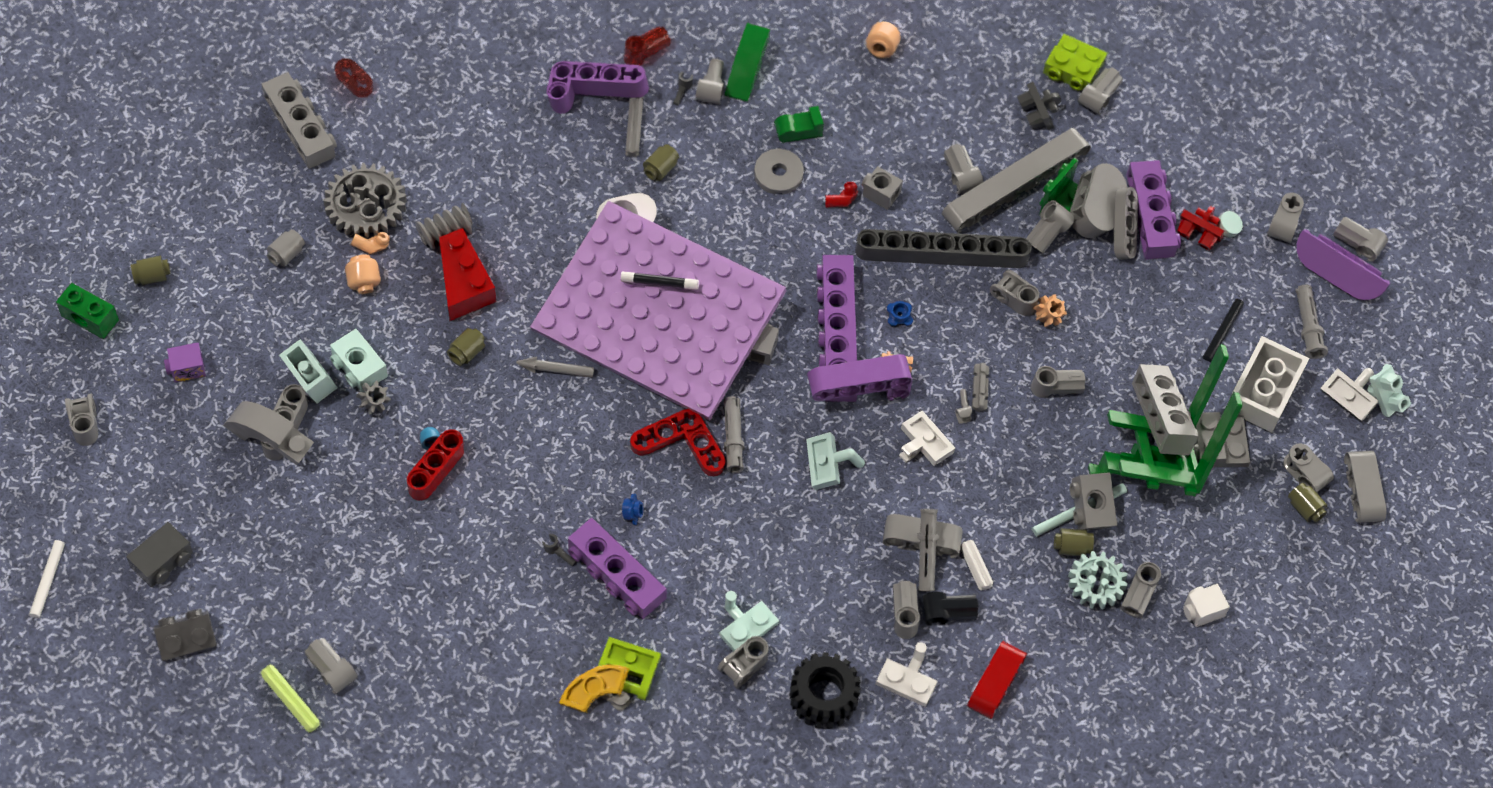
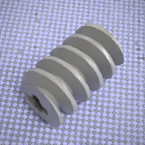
M461 203V209L457 206L452 207V214L448 210H443L442 217L438 213L433 215V221L429 217L424 218V225L417 221L416 229L423 244H428L434 250L435 241L437 240L440 243L439 237L461 228L472 234L473 224L465 204Z

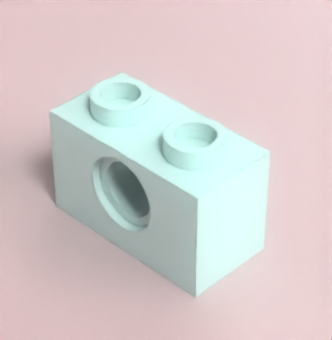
M354 329L330 345L332 356H330L331 362L336 369L342 368L346 373L345 378L352 388L357 386L361 392H365L362 389L364 383L371 387L376 380L379 383L388 377L386 364L357 329ZM355 361H362L360 364L357 365L352 364Z
M301 339L279 355L306 393L316 403H319L338 388Z

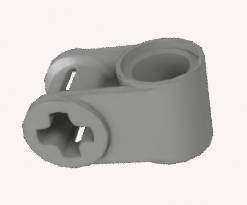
M1287 193L1283 196L1267 232L1268 236L1291 243L1304 205L1300 195Z
M1006 270L1003 273V278L997 284H993L990 287V293L993 297L1008 305L1017 313L1023 316H1030L1036 312L1033 308L1038 305V289L1022 279L1014 271Z
M92 393L87 394V397L74 400L66 398L67 415L76 442L82 446L93 444L98 438L96 407Z
M1298 443L1293 445L1289 450V454L1284 458V468L1299 484L1305 483L1316 492H1319L1334 479L1331 469L1305 444Z
M750 637L734 652L727 655L717 669L720 672H725L734 681L733 685L737 689L740 688L767 662L768 643L762 637ZM752 649H760L763 653L760 656H752L749 652Z

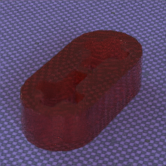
M344 58L335 64L337 79L355 96L363 98L373 92L372 78L355 61ZM342 68L350 69L351 75L346 71L342 72ZM357 81H359L362 85L366 84V87H358Z

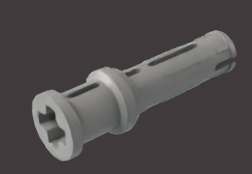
M1305 284L1296 288L1303 323L1301 338L1305 340L1306 344L1305 356L1309 359H1321L1328 354V348L1324 345L1323 341L1324 329L1318 322L1312 287Z

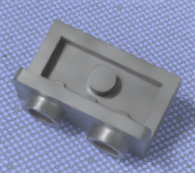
M200 608L186 612V617L175 620L174 616L158 620L159 625L154 626V633L162 661L217 646L208 611L202 612Z

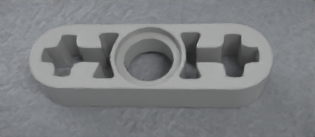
M1133 187L1119 188L1115 195L1114 252L1119 260L1132 259L1137 251L1138 196Z

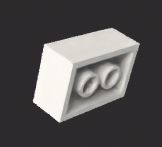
M1262 336L1233 391L1240 394L1243 404L1238 417L1244 416V420L1272 433L1309 358Z

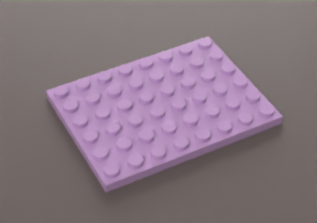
M608 201L530 328L557 344L686 409L692 410L710 421L786 293V287ZM624 271L699 280L698 290L621 282V273Z

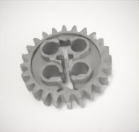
M362 163L361 169H357L355 165H352L351 172L342 169V177L335 174V182H328L329 190L324 191L325 199H323L326 216H329L331 224L336 223L338 231L344 228L346 236L353 231L358 235L364 233L365 238L368 239L370 233L373 232L377 236L381 229L388 233V225L396 227V219H403L402 212L406 211L405 203L407 202L405 187L401 185L399 177L394 178L393 171L386 174L385 166L376 170L374 163L370 169L366 168L365 163ZM344 185L348 188L352 206L344 207L348 204L346 193L343 190ZM380 195H386L383 197L384 207L387 210L386 217L380 207Z

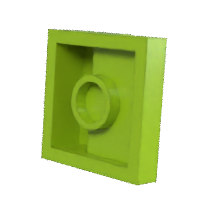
M1063 34L1057 46H1054L1045 62L1043 73L1052 80H1060L1069 84L1075 90H1084L1088 84L1093 83L1107 57V52Z

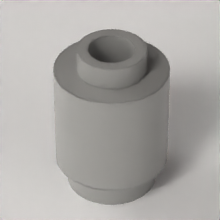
M295 230L285 231L267 247V258L275 266L280 264L284 267L302 251L305 241Z

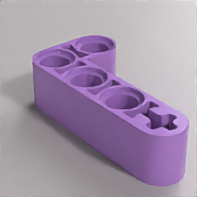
M561 61L556 63L551 69L547 96L552 110L556 113L564 114L572 108L575 94L639 98L648 93L649 84L644 68L638 65Z
M902 354L821 366L811 369L807 373L812 397L815 401L886 391L887 398L892 401L896 397L904 399L909 396L912 386L906 356Z

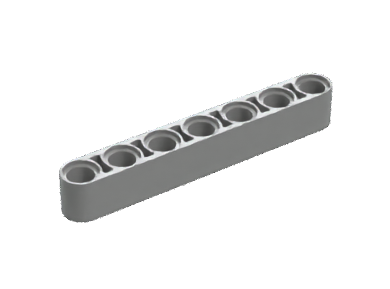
M1071 128L950 202L943 209L942 215L957 233H961V229L966 226L969 228L981 220L982 216L992 214L1000 209V205L1006 202L1008 204L1021 196L1020 193L1024 190L1027 192L1040 184V180L1044 178L1046 180L1058 173V169L1064 163L1069 164L1073 158L1077 159L1081 155L1085 156L1090 151L1091 145L1075 128Z

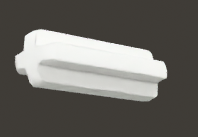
M973 540L963 542L960 550L979 590L983 591L991 588L993 581Z

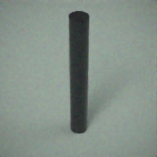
M1241 299L1234 300L1202 357L1204 360L1212 362L1219 345L1224 341L1244 305Z

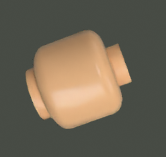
M889 22L876 23L872 26L866 39L868 51L876 57H890L894 54L899 44L900 32Z
M370 255L354 256L350 258V262L345 266L347 285L352 290H358V294L372 293L374 291L373 288L381 282L378 262L370 258Z

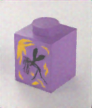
M199 342L167 348L169 359H164L167 375L172 374L174 382L206 376Z

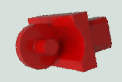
M1210 206L1207 211L1198 207L1195 212L1196 215L1184 209L1180 215L1181 222L1177 233L1189 240L1194 230H1198L1203 233L1198 241L1199 246L1210 251L1216 242H1221L1224 237V230L1215 226L1218 225L1220 219L1213 215L1214 207Z

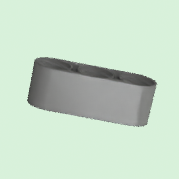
M291 384L285 387L273 410L294 423L293 427L297 430L308 409L307 397L303 387L298 384ZM293 399H300V401L295 403L290 402ZM261 441L266 458L276 461L284 457L274 448Z
M1346 452L1344 464L1348 466V471H1346L1349 488H1352L1353 495H1351L1353 510L1357 512L1358 517L1355 521L1357 523L1384 522L1386 519V503L1375 452Z
M900 514L888 515L882 540L883 544L888 547L890 544L896 545L899 549L915 552L916 549L920 550V539H917V536L920 533L921 518ZM937 521L936 533L939 534V540H936V555L942 556V554L951 555L950 558L958 557L963 529L954 524Z

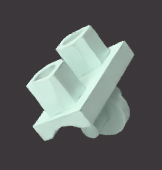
M1385 364L1378 374L1369 378L1371 384L1367 390L1370 395L1377 398L1382 414L1386 417H1390L1396 411L1404 412L1411 405L1409 396H1405L1402 393L1403 380L1401 375L1395 374L1392 365Z

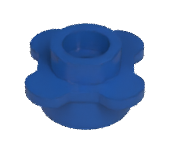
M903 301L890 303L887 306L890 316L888 323L891 326H896L897 324L911 325L913 323V318L911 317L912 306Z
M632 494L631 499H624L622 505L624 520H632L633 525H637L638 518H641L643 515V503L637 499L636 494Z

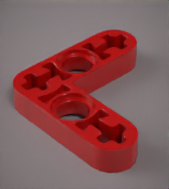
M684 409L637 430L631 436L630 447L637 455H648L684 438L705 474L718 476L725 469V458L701 416L690 409ZM686 417L689 420H693L692 426L688 423L683 424ZM666 427L671 429L673 434L668 438H663L658 434V431ZM641 438L643 441H647L646 447H643L641 444L637 445L638 439ZM697 438H704L709 444L704 448H698L693 442ZM709 452L714 462L719 461L717 468H714L713 465L708 466L709 458L707 454Z

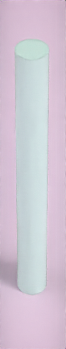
M1123 483L1112 488L1114 499L1127 493V488ZM1094 498L1088 500V504L1093 509L1096 506ZM1075 506L1032 527L1035 536L1038 537L1072 520Z

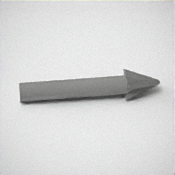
M537 356L516 361L518 365L535 373V370L592 378L594 373V367L537 360Z

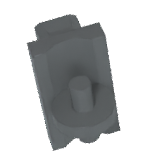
M1034 82L1027 84L1029 90L1017 98L1023 111L1034 106L1038 109L1026 115L1032 130L1044 125L1047 130L1054 128L1047 110L1050 109L1052 113L1058 111L1057 105L1061 102L1060 95L1058 93H1050L1049 89L1043 91L1044 97L1041 99Z

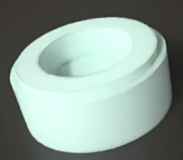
M1226 211L1218 217L1220 222L1217 227L1224 230V236L1234 237L1241 232L1243 223L1235 212Z

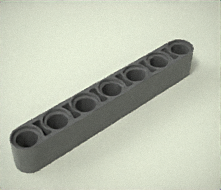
M865 229L860 231L857 236L855 252L858 258L866 261L1022 268L1029 261L1032 246L1026 238L1014 236Z

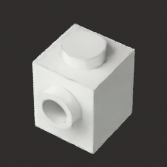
M1218 584L1207 588L1201 586L1191 590L1183 607L1186 618L1189 621L1192 620L1195 627L1225 617L1230 608Z

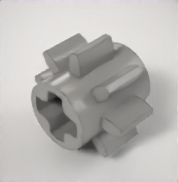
M377 380L371 387L364 383L362 389L365 392H359L356 395L357 398L361 399L362 403L359 408L365 407L369 409V415L375 411V408L383 412L385 406L382 403H388L391 398L386 397L388 387L382 388L378 386ZM371 393H374V398L378 399L376 402H373V398L369 396Z

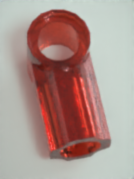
M658 26L641 36L633 35L627 38L624 49L625 63L627 65L641 66L646 58L671 45V39L667 30L663 26Z

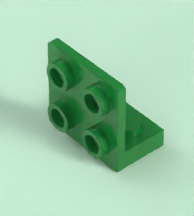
M1073 158L1069 164L1064 163L1059 169L1056 179H1050L1043 189L1045 195L1039 203L1041 206L1040 214L1043 207L1053 200L1070 212L1078 184L1073 179L1079 160Z

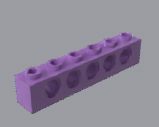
M823 255L822 265H817V280H822V287L817 288V302H822V309H818V324H823V331H819L818 344L819 347H824V354H819V367L857 361L853 255ZM831 282H837L839 285H833ZM832 304H838L841 307H833ZM837 326V327H840L841 329H840V330H835V329H833L832 327ZM833 349H840L842 352H834ZM857 395L825 401L856 402Z

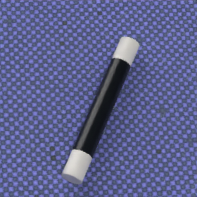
M624 271L621 273V282L698 290L699 280Z

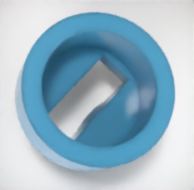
M426 427L421 431L420 442L423 449L428 450L431 446L427 442H435L440 436L436 428Z

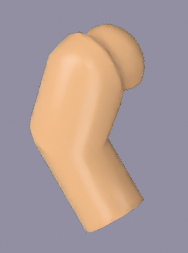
M379 232L377 236L369 239L355 234L350 245L368 254H375L387 248L390 238L385 232Z

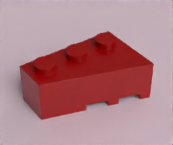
M463 228L439 237L449 321L495 303V286Z

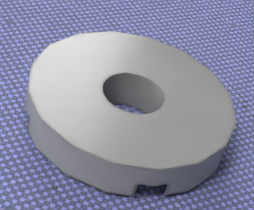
M780 148L768 150L756 160L754 168L755 180L768 193L788 194L796 190L802 183L804 175L803 163L796 154L789 150ZM780 167L783 168L786 171V173L784 175L778 176L775 175L772 172V170L774 168Z

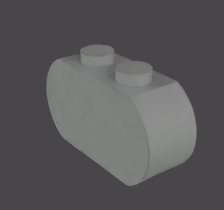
M1103 163L1083 173L1080 177L1070 212L1074 215L1072 226L1083 237L1096 238L1114 229L1116 191L1119 188L1127 187L1124 176L1115 166Z

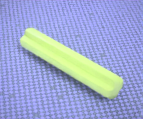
M268 665L261 671L262 678L307 732L311 733L320 726L318 718L273 665Z

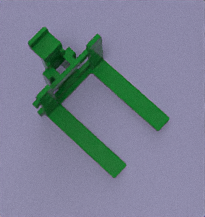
M1219 345L1188 410L1194 427H1196L1228 361L1229 355L1226 345ZM1238 392L1232 393L1198 464L1194 448L1190 455L1160 454L1158 446L1150 445L1147 432H1152L1145 416L1109 410L1107 414L1109 424L1111 426L1133 429L1137 443H1134L1131 454L1105 451L1099 465L1092 463L1088 465L1089 474H1119L1146 480L1147 487L1150 489L1158 490L1159 483L1184 487L1185 495L1196 496V494H1200L1242 409L1243 404L1240 394Z

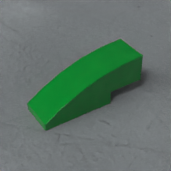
M750 23L746 24L724 96L748 102L769 43L770 29Z

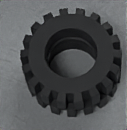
M823 652L821 657H818V654L815 653L811 655L810 661L805 658L801 661V666L797 665L791 680V707L796 709V716L799 719L805 716V724L810 725L812 721L816 723L815 728L821 729L822 724H826L827 729H831L834 722H837V725L840 726L844 724L845 718L849 720L852 717L853 711L856 710L861 682L860 677H856V668H849L850 661L847 659L841 661L840 655L834 654V657H830L829 652ZM827 680L837 685L841 694L832 700H821L811 693L809 686L816 681Z

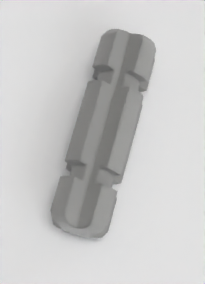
M986 363L974 365L973 375L976 376L973 377L972 396L975 398L972 399V408L977 412L986 411L988 400L985 399L988 398L989 378L986 377L989 376V367Z

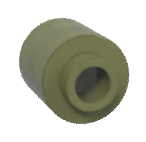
M668 144L659 146L643 163L645 175L651 180L661 181L677 165V160L679 159L678 152Z
M161 255L136 260V263L131 264L134 283H141L142 286L166 281V275L171 274L168 259L163 260Z
M467 328L449 345L447 355L458 366H462L464 363L468 364L485 347V337L479 330Z
M1305 483L1299 484L1288 495L1291 499V505L1307 522L1311 520L1318 522L1327 513L1325 510L1327 507L1326 502L1311 486H1307Z
M1061 528L1060 532L1054 535V549L1059 550V555L1081 556L1082 554H1090L1093 551L1094 535L1093 533H1087V530Z

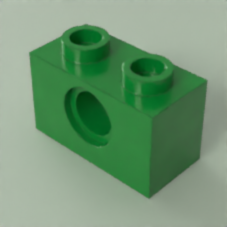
M72 282L56 301L60 315L63 318L103 340L119 321L114 305Z

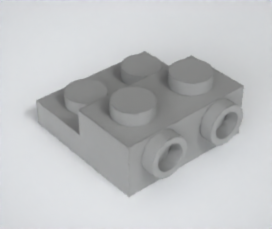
M1203 412L1195 427L1199 435L1198 442L1193 447L1197 464L1221 418L1220 412ZM1244 416L1237 417L1213 467H1249L1250 458Z

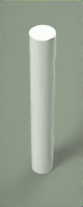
M54 541L29 613L31 617L40 618L65 546V543L62 541Z

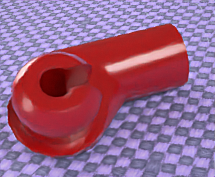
M846 182L844 190L839 195H825V207L849 206L858 196L857 184Z

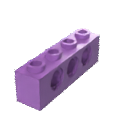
M1160 160L1130 162L1127 180L1129 187H1133L1138 196L1137 226L1144 258L1147 260L1175 257L1177 248L1181 246L1180 234L1175 231L1176 216L1170 209L1171 194L1170 191H1166L1165 187L1166 172L1161 169Z
M592 517L568 537V552L570 556L577 562L581 560L587 566L588 573L594 579L600 578L606 584L605 588L614 598L619 596L625 602L624 606L627 611L633 616L638 614L644 619L666 600L667 589ZM593 550H600L603 553L600 555H592L590 552ZM616 567L621 569L622 571L619 573H611L609 570L611 568ZM632 585L640 587L638 591H630L627 588Z

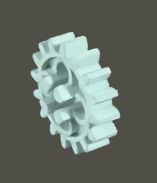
M1091 551L1089 558L1082 554L1079 561L1075 560L1073 562V569H1070L1068 577L1071 578L1068 587L1075 588L1072 596L1077 597L1080 595V604L1088 601L1090 602L1091 609H1093L1095 604H1099L1100 608L1104 609L1106 602L1114 606L1116 599L1121 600L1124 594L1123 591L1127 587V583L1124 582L1127 573L1120 572L1123 564L1115 565V556L1107 559L1105 558V552H1102L1100 557H1097L1096 553ZM1098 566H1101L1104 569L1100 577L1098 594H1093L1091 591L1096 581L1095 576ZM1080 575H1086L1087 579H1083ZM1109 581H1112L1115 585H1109Z

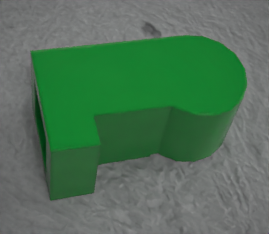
M819 106L809 107L807 112L781 115L774 121L779 141L782 143L823 136L824 122Z

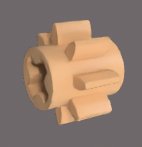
M1056 294L1050 297L1043 296L1039 298L1040 304L1033 308L1036 310V320L1043 322L1044 327H1048L1052 323L1055 326L1062 323L1060 317L1067 314L1064 307L1065 302L1057 299Z

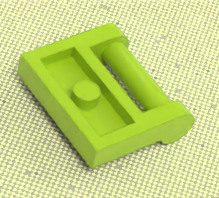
M609 637L598 666L618 665L630 668L628 674L642 678V683L640 685L626 680L622 691L635 694L638 699L645 701L661 659V653Z

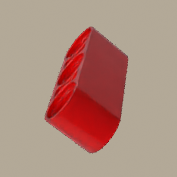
M454 429L444 431L409 472L407 486L409 495L413 499L423 501L430 497L462 458L464 443L459 431ZM449 444H456V445H457V446L454 447V448H448V447H446V446L449 445ZM434 463L441 464L437 468L430 467ZM417 483L425 484L423 487L420 488L414 487V485Z
M1002 641L973 691L967 707L992 719L996 708L998 709L1006 695L1005 692L1008 686H1011L1027 653Z

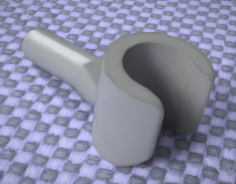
M966 389L960 390L962 408L955 410L959 424L971 421L972 408L967 402Z
M622 691L621 695L616 694L614 696L610 693L600 696L609 701L618 711H623L631 704L628 694Z

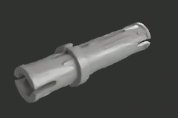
M730 396L724 399L726 432L724 451L727 455V471L740 473L744 470L742 450L745 449L741 437L740 398Z
M920 509L921 526L920 533L917 536V539H920L918 590L935 591L936 540H939V534L936 533L938 510Z

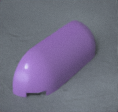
M1302 230L1299 235L1297 254L1300 261L1308 269L1349 295L1361 300H1370L1383 294L1389 286L1390 281L1380 277L1382 272L1321 234L1317 238L1309 230Z

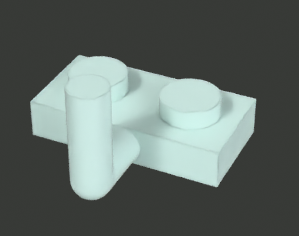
M831 432L806 439L811 485L815 490L840 484L838 462L849 460L857 468H862L865 464V461L851 448L836 452L835 436Z
M728 591L725 598V609L735 621L720 631L719 636L734 652L750 637H762L778 625L779 620L762 601L743 614L736 606V593Z

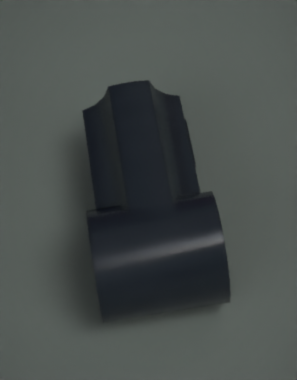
M930 592L923 596L925 624L932 626V623L945 625L949 621L977 620L978 600L976 595L947 596L944 592Z

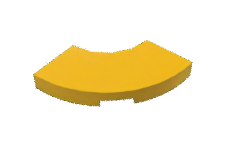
M618 665L594 667L576 677L568 685L559 703L587 712L592 702L600 696L610 693L621 695L630 668Z

